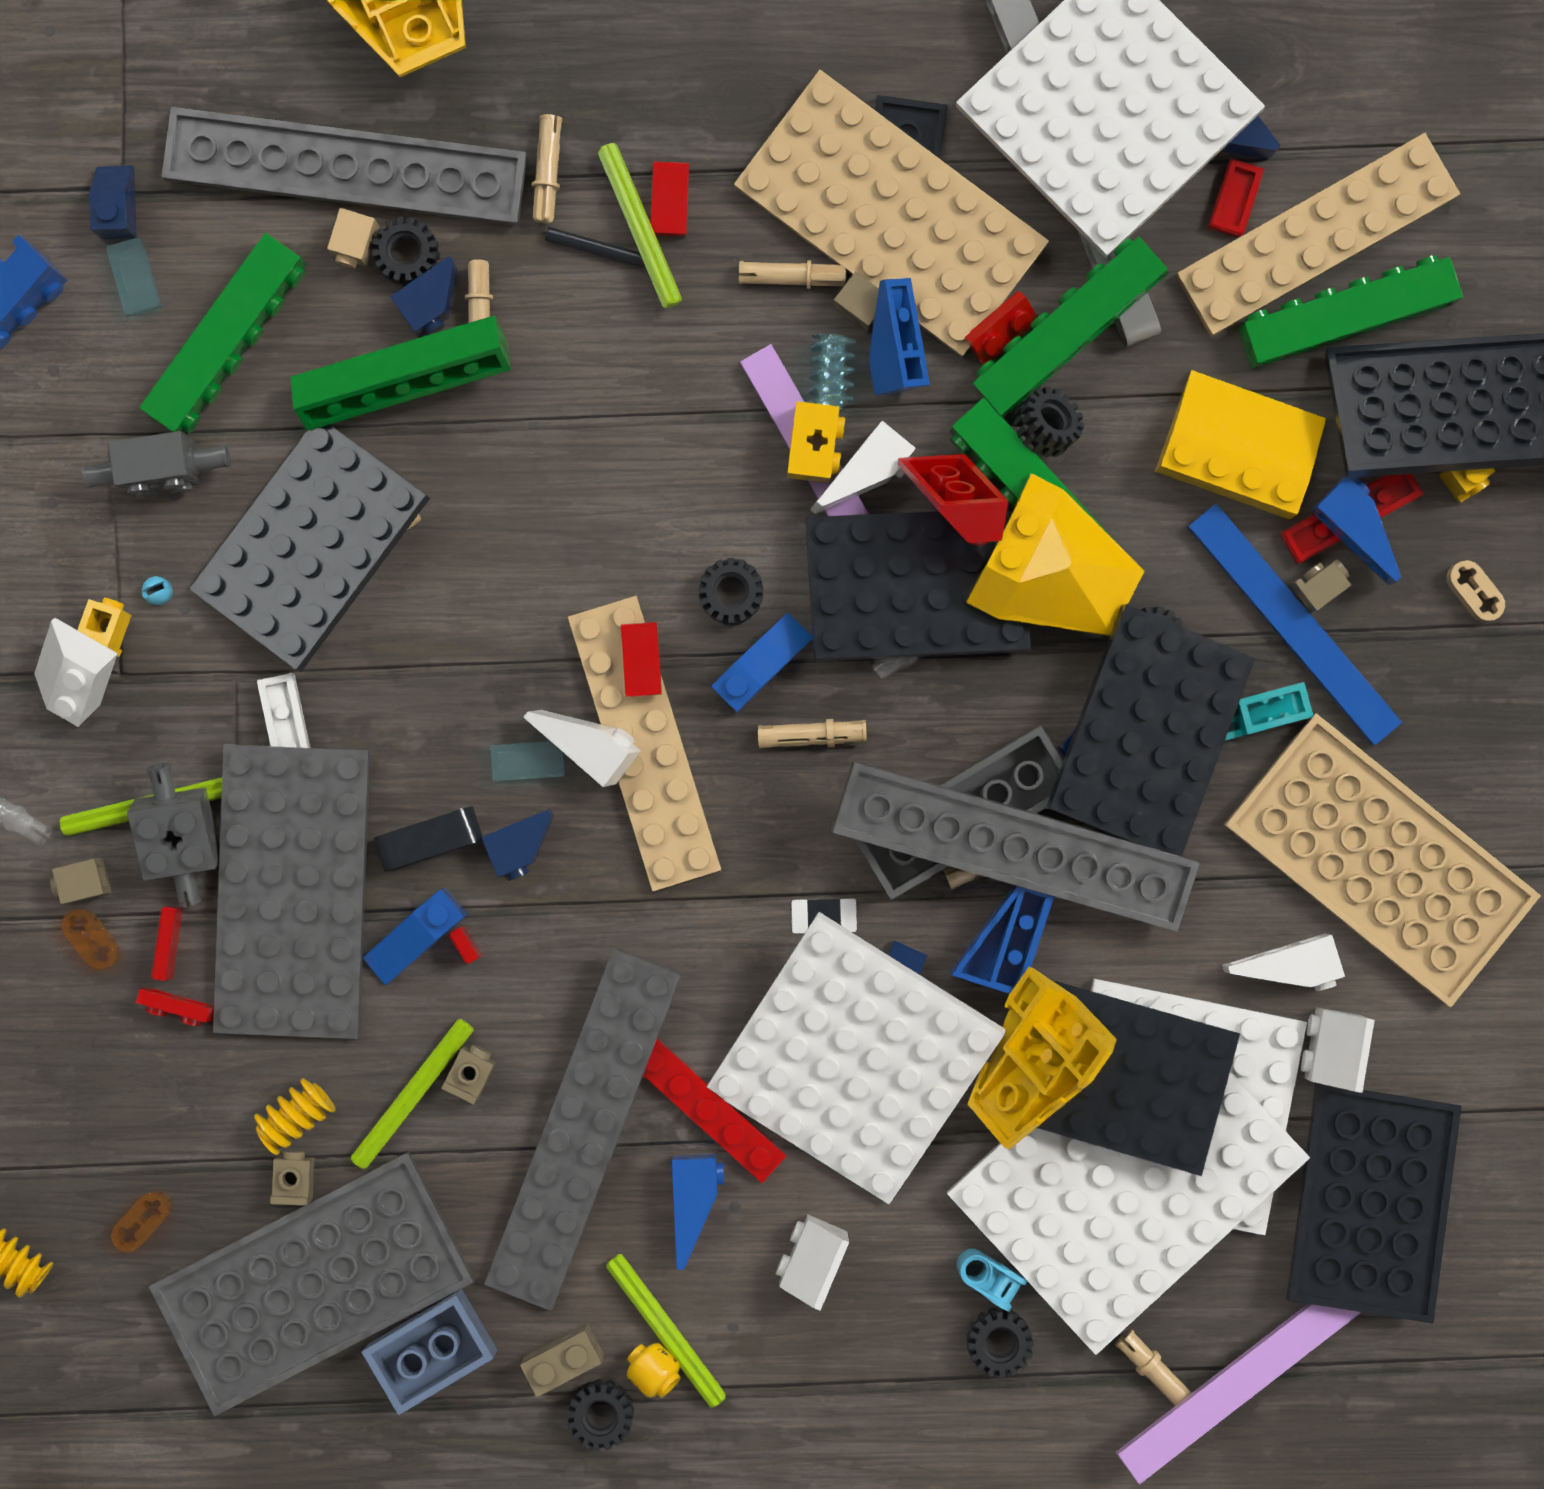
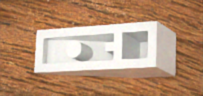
M881 421L810 510L817 514L886 484L894 475L900 479L905 472L898 466V458L909 457L915 450V447L885 422Z
M544 710L529 711L524 716L530 724L602 787L617 784L641 752L633 744L635 742L634 738L620 728L615 729Z
M1321 934L1222 965L1226 973L1305 987L1314 986L1315 991L1332 988L1337 985L1336 979L1345 977L1333 936L1330 934Z

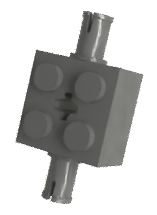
M177 431L108 442L111 463L82 466L81 474L83 484L87 489L114 484L126 491L127 494H135V498L141 499L157 496V490L170 489L171 493L192 491V485L202 484L201 471L222 467L229 468L231 467V460L226 444L218 447L197 449L195 440L183 432Z
M159 763L147 768L154 796L134 799L127 812L143 881L169 876L173 877L178 905L186 907V901L189 900V904L192 906L201 901L194 872L215 869L220 856V846L207 789L205 787L176 792L170 763H162V768H159Z

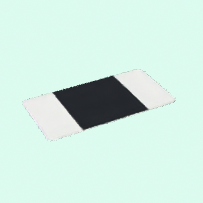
M855 899L792 901L793 933H805L818 912L850 932H856Z

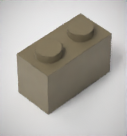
M586 1323L525 1355L520 1366L536 1397H539L600 1365L603 1361L604 1353L589 1324Z

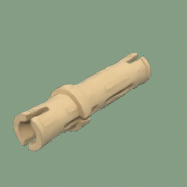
M826 719L825 723L775 726L758 725L759 749L825 744L829 748L835 747V744L867 743L866 720L834 722L833 719Z
M1132 1329L1125 1331L1126 1338L1120 1335L1116 1340L1115 1346L1120 1348L1136 1365V1371L1141 1376L1145 1375L1174 1406L1192 1393L1161 1361V1355L1156 1350L1151 1351Z

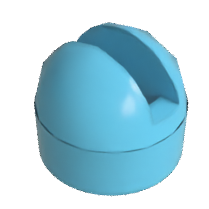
M159 576L148 578L142 586L143 598L153 605L160 606L166 604L173 594L170 582ZM160 584L163 585L164 589L148 595V590Z

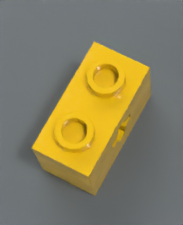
M796 401L787 478L830 483L831 474L838 475L841 453L834 452L836 438L843 439L845 417H838L839 406ZM814 435H821V442L826 443V445H821L819 451H813L812 444L807 443V441L813 440Z

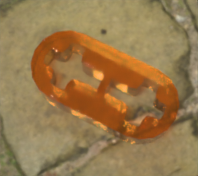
M77 909L68 912L64 916L62 931L89 966L102 970L111 968L119 961L121 952L118 943L95 914L90 910ZM75 917L77 919H87L88 922L84 925V928L89 933V938L82 931H73L72 928L76 925L73 920ZM93 941L100 947L108 946L110 948V951L107 953L108 961L105 959L96 960L95 956L98 950L93 945Z
M157 1190L143 1195L113 1228L111 1238L114 1246L122 1252H132L141 1247L169 1217L172 1211V1203L169 1196ZM147 1200L151 1203L159 1200L161 1205L158 1209L162 1214L155 1213L146 1220L143 1215L150 1207L146 1203ZM138 1223L141 1227L134 1234L137 1242L131 1240L126 1243L122 1239L125 1236L122 1228L128 1230Z

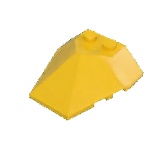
M326 0L399 77H403L466 48L462 0Z
M1031 473L1003 531L1002 541L997 542L966 603L999 620L1018 621L1033 625L1051 626L1110 636L1121 605L1129 603L1144 570L1065 490Z
M1029 966L1008 996L1004 1007L1009 1008V1011L1002 1026L1006 1029L1005 1034L993 1050L989 1062H985L981 1068L968 1101V1106L1003 1147L1009 1150L1087 1087L1112 1054L1116 1043V1038L1076 996Z

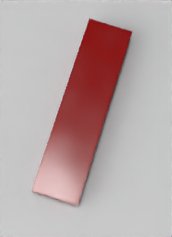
M1413 474L1386 475L1366 485L1370 490L1368 495L1374 500L1380 518L1423 495ZM1315 515L1306 518L1279 534L1296 565L1341 541Z

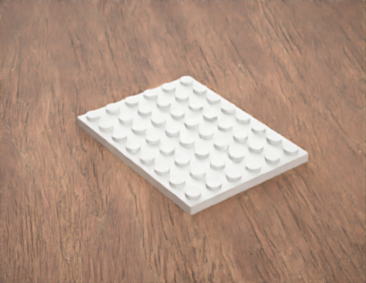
M1160 996L1147 1006L1177 1015ZM1230 1072L1202 1176L1035 1128L1010 1150L1004 1148L999 1143L947 1191V1194L1092 1352L1097 1355L1310 1157Z

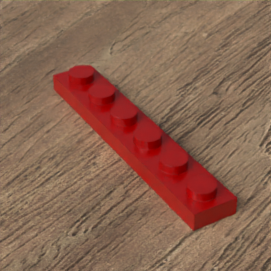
M657 1038L643 1076L763 1183L786 1158V1154L737 1109L707 1087L708 1083Z

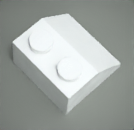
M56 618L50 623L34 674L46 709L79 727L100 706L118 653Z
M1316 1007L1315 1015L1311 1014L1307 1023V1036H1311L1309 1051L1304 1050L1301 1059V1071L1305 1072L1304 1078L1311 1082L1362 1093L1375 1020L1357 1014Z
M807 1214L804 1223L797 1221L790 1241L794 1242L795 1245L790 1256L783 1254L776 1270V1275L780 1276V1288L820 1311L848 1247L849 1238L847 1231Z

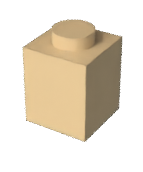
M340 208L327 249L333 257H336L335 262L342 266L355 269L356 265L359 264L367 267L373 249V238L377 237V230L380 226L375 218Z

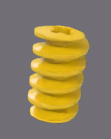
M302 1078L300 1080L303 1087L301 1093L293 1087L289 1088L292 1100L288 1101L279 1096L277 1097L280 1106L279 1110L268 1104L265 1106L269 1116L267 1119L258 1113L254 1115L257 1124V1134L267 1149L274 1155L280 1153L279 1146L287 1148L291 1145V1137L295 1139L301 1138L303 1135L302 1128L306 1130L314 1128V1119L323 1121L326 1118L325 1110L335 1112L334 1103L316 1083L312 1084Z
M3 1228L0 1230V1279L6 1276L3 1285L6 1289H10L18 1284L15 1294L20 1298L29 1292L30 1294L38 1288L54 1263L49 1262L41 1268L39 1263L42 1255L38 1253L31 1259L27 1258L30 1246L26 1245L17 1251L15 1248L18 1237L15 1236L8 1242L3 1241L7 1231Z

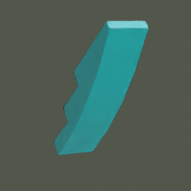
M1302 682L1240 699L1225 740L1314 717L1305 683Z

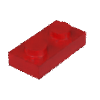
M1017 291L965 336V340L970 345L978 361L984 365L1001 354L1004 347L1015 337H1021L1031 328L1032 322L1038 316L1027 297L1020 291Z
M151 987L139 989L136 1003L146 1006L145 1012L166 1017L167 1012L180 1015V1022L198 1027L201 1026L202 1022L206 1023L214 1019V1005Z

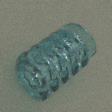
M838 334L812 335L811 337L818 341L811 344L810 351L818 356L810 359V365L818 370L812 371L809 374V379L818 384L809 387V394L816 397V399L808 403L839 406V411L845 410L843 404L853 402V397L844 394V390L854 387V383L845 380L844 376L855 371L854 368L845 365V361L855 359V354L845 351V347L855 345L856 340Z

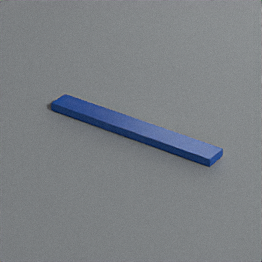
M1217 503L1187 527L1372 746L1378 744L1402 723Z

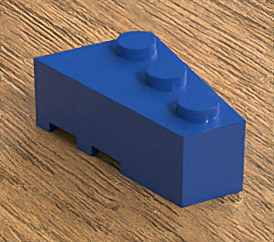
M20 234L12 242L17 247L5 262L0 259V349L8 344L11 339V333L19 326L29 324L36 317V310L43 303L56 299L62 293L63 285L68 281L39 249Z
M1013 885L949 973L953 976L1010 994L1028 966L1032 967L1054 896Z

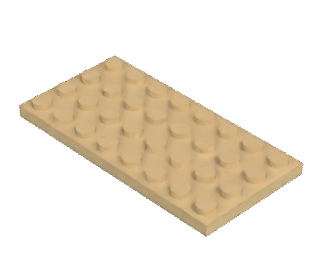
M822 70L817 72L734 183V187L837 265L845 266L849 274L853 275L856 271L877 288H879L880 281L885 279L911 278L919 326L961 358L970 348V345L965 340V336L1004 303L1049 242V240Z
M1315 713L1313 714L1314 717H1310L1229 817L1224 826L1434 997L1451 1008L1541 895Z

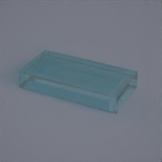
M138 237L106 246L125 316L131 317L162 308L143 239Z
M551 741L490 745L492 781L565 777L564 752Z

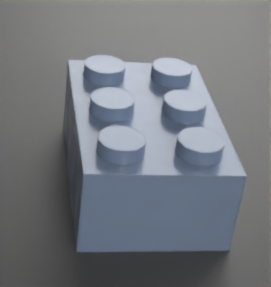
M460 1289L369 1342L361 1353L397 1414L400 1415L492 1360L498 1349L465 1293Z

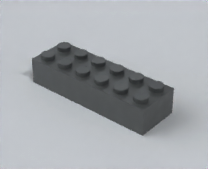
M1038 726L942 783L940 786L1032 813H1038L1046 808L1063 761L1043 727ZM854 839L890 900L948 867L944 864Z

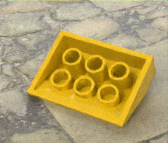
M1191 370L1155 472L1277 516L1291 519L1298 515L1308 487L1326 418Z

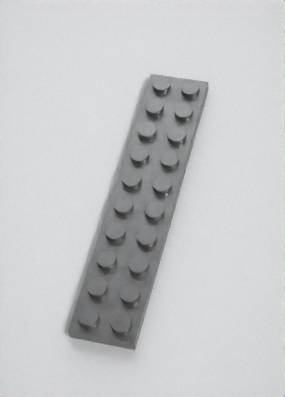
M171 107L162 179L170 182L518 226L527 153Z
M854 760L852 761L831 828L833 833L1177 932L1200 864L1197 860L1142 846L1115 836Z
M613 948L484 1285L550 1311L554 1308L682 973L619 948Z

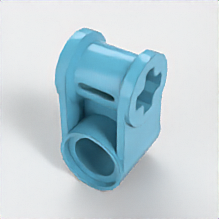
M978 1249L963 1251L958 1256L956 1262L958 1273L968 1286L980 1292L992 1303L1008 1312L1012 1307L1010 1302L1021 1285H1026L1028 1282L1011 1267L1004 1263H999ZM973 1260L983 1262V1269L976 1276L967 1275L965 1270L968 1263Z

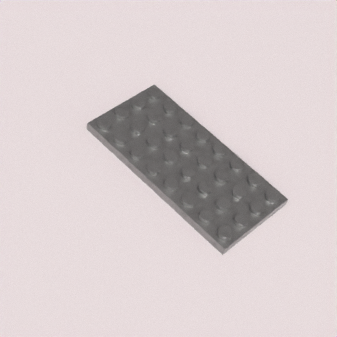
M224 744L213 1033L358 1039L360 1037L370 750Z
M407 1152L310 1202L307 1206L304 1205L151 1284L149 1289L215 1417L472 1284L475 1280L410 1152Z

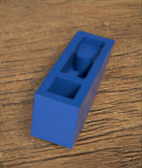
M911 278L885 279L879 283L869 354V365L875 396L904 393L930 385Z
M1344 477L1310 511L1387 585L1396 583L1401 578V574L1375 502L1368 495L1370 490L1359 479Z
M787 613L711 686L712 689L738 714L813 637Z
M446 888L440 889L367 953L363 959L381 981L387 985L463 921L468 914Z
M716 1154L678 1155L672 1158L677 1270L685 1269L717 1196L718 1185H724V1163H717Z

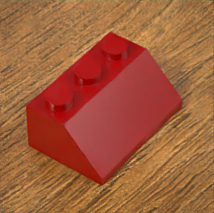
M965 454L898 458V466L968 543L985 545L991 541H1002L1008 500Z

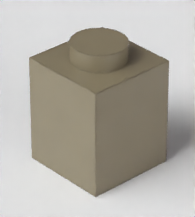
M855 271L834 299L833 307L868 332L872 325H874L879 288Z
M94 858L52 869L54 877L50 879L51 890L56 899L59 898L60 904H69L112 893L103 858Z

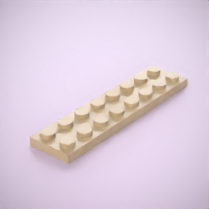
M1423 133L1179 271L1175 276L1210 337L1244 319L1247 315L1260 310L1454 200L1460 195V192L1426 133Z
M637 596L568 616L601 725L623 729L634 738L635 742L633 744L641 750L620 778L619 785L652 891L720 871L721 866L662 676V695L626 697L621 624L645 623Z

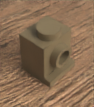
M1337 559L1325 567L1321 562L1303 574L1306 579L1305 582L1299 578L1288 585L1310 614L1318 611L1351 586L1347 580L1349 577L1347 569Z
M473 1044L470 1049L465 1046L461 1048L441 1089L474 1105L478 1101L496 1065L495 1061L489 1059L491 1053ZM470 1066L475 1069L476 1076L474 1079L469 1080L464 1077L463 1070L465 1067Z
M284 1150L283 1156H278L274 1159L270 1204L307 1206L313 1201L315 1157H305V1151ZM287 1172H293L296 1175L297 1181L295 1184L292 1185L286 1182L285 1175Z

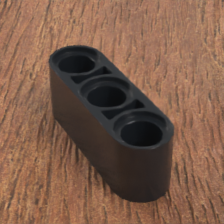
M470 806L374 837V841L384 872H388L483 841V835L474 807Z

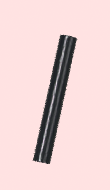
M552 227L547 229L545 241L646 269L638 251Z

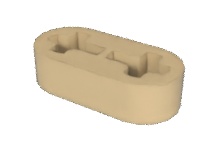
M1466 560L1450 567L1446 575L1447 584L1476 620L1488 622L1499 618L1503 614L1505 600L1479 565ZM1459 569L1463 572L1466 570L1471 571L1472 575L1469 577V581L1474 586V590L1468 583L1461 585L1458 583L1457 579L1461 576L1458 571ZM1477 593L1485 600L1493 599L1494 603L1491 606L1493 613L1490 611L1482 613L1479 608L1483 603Z

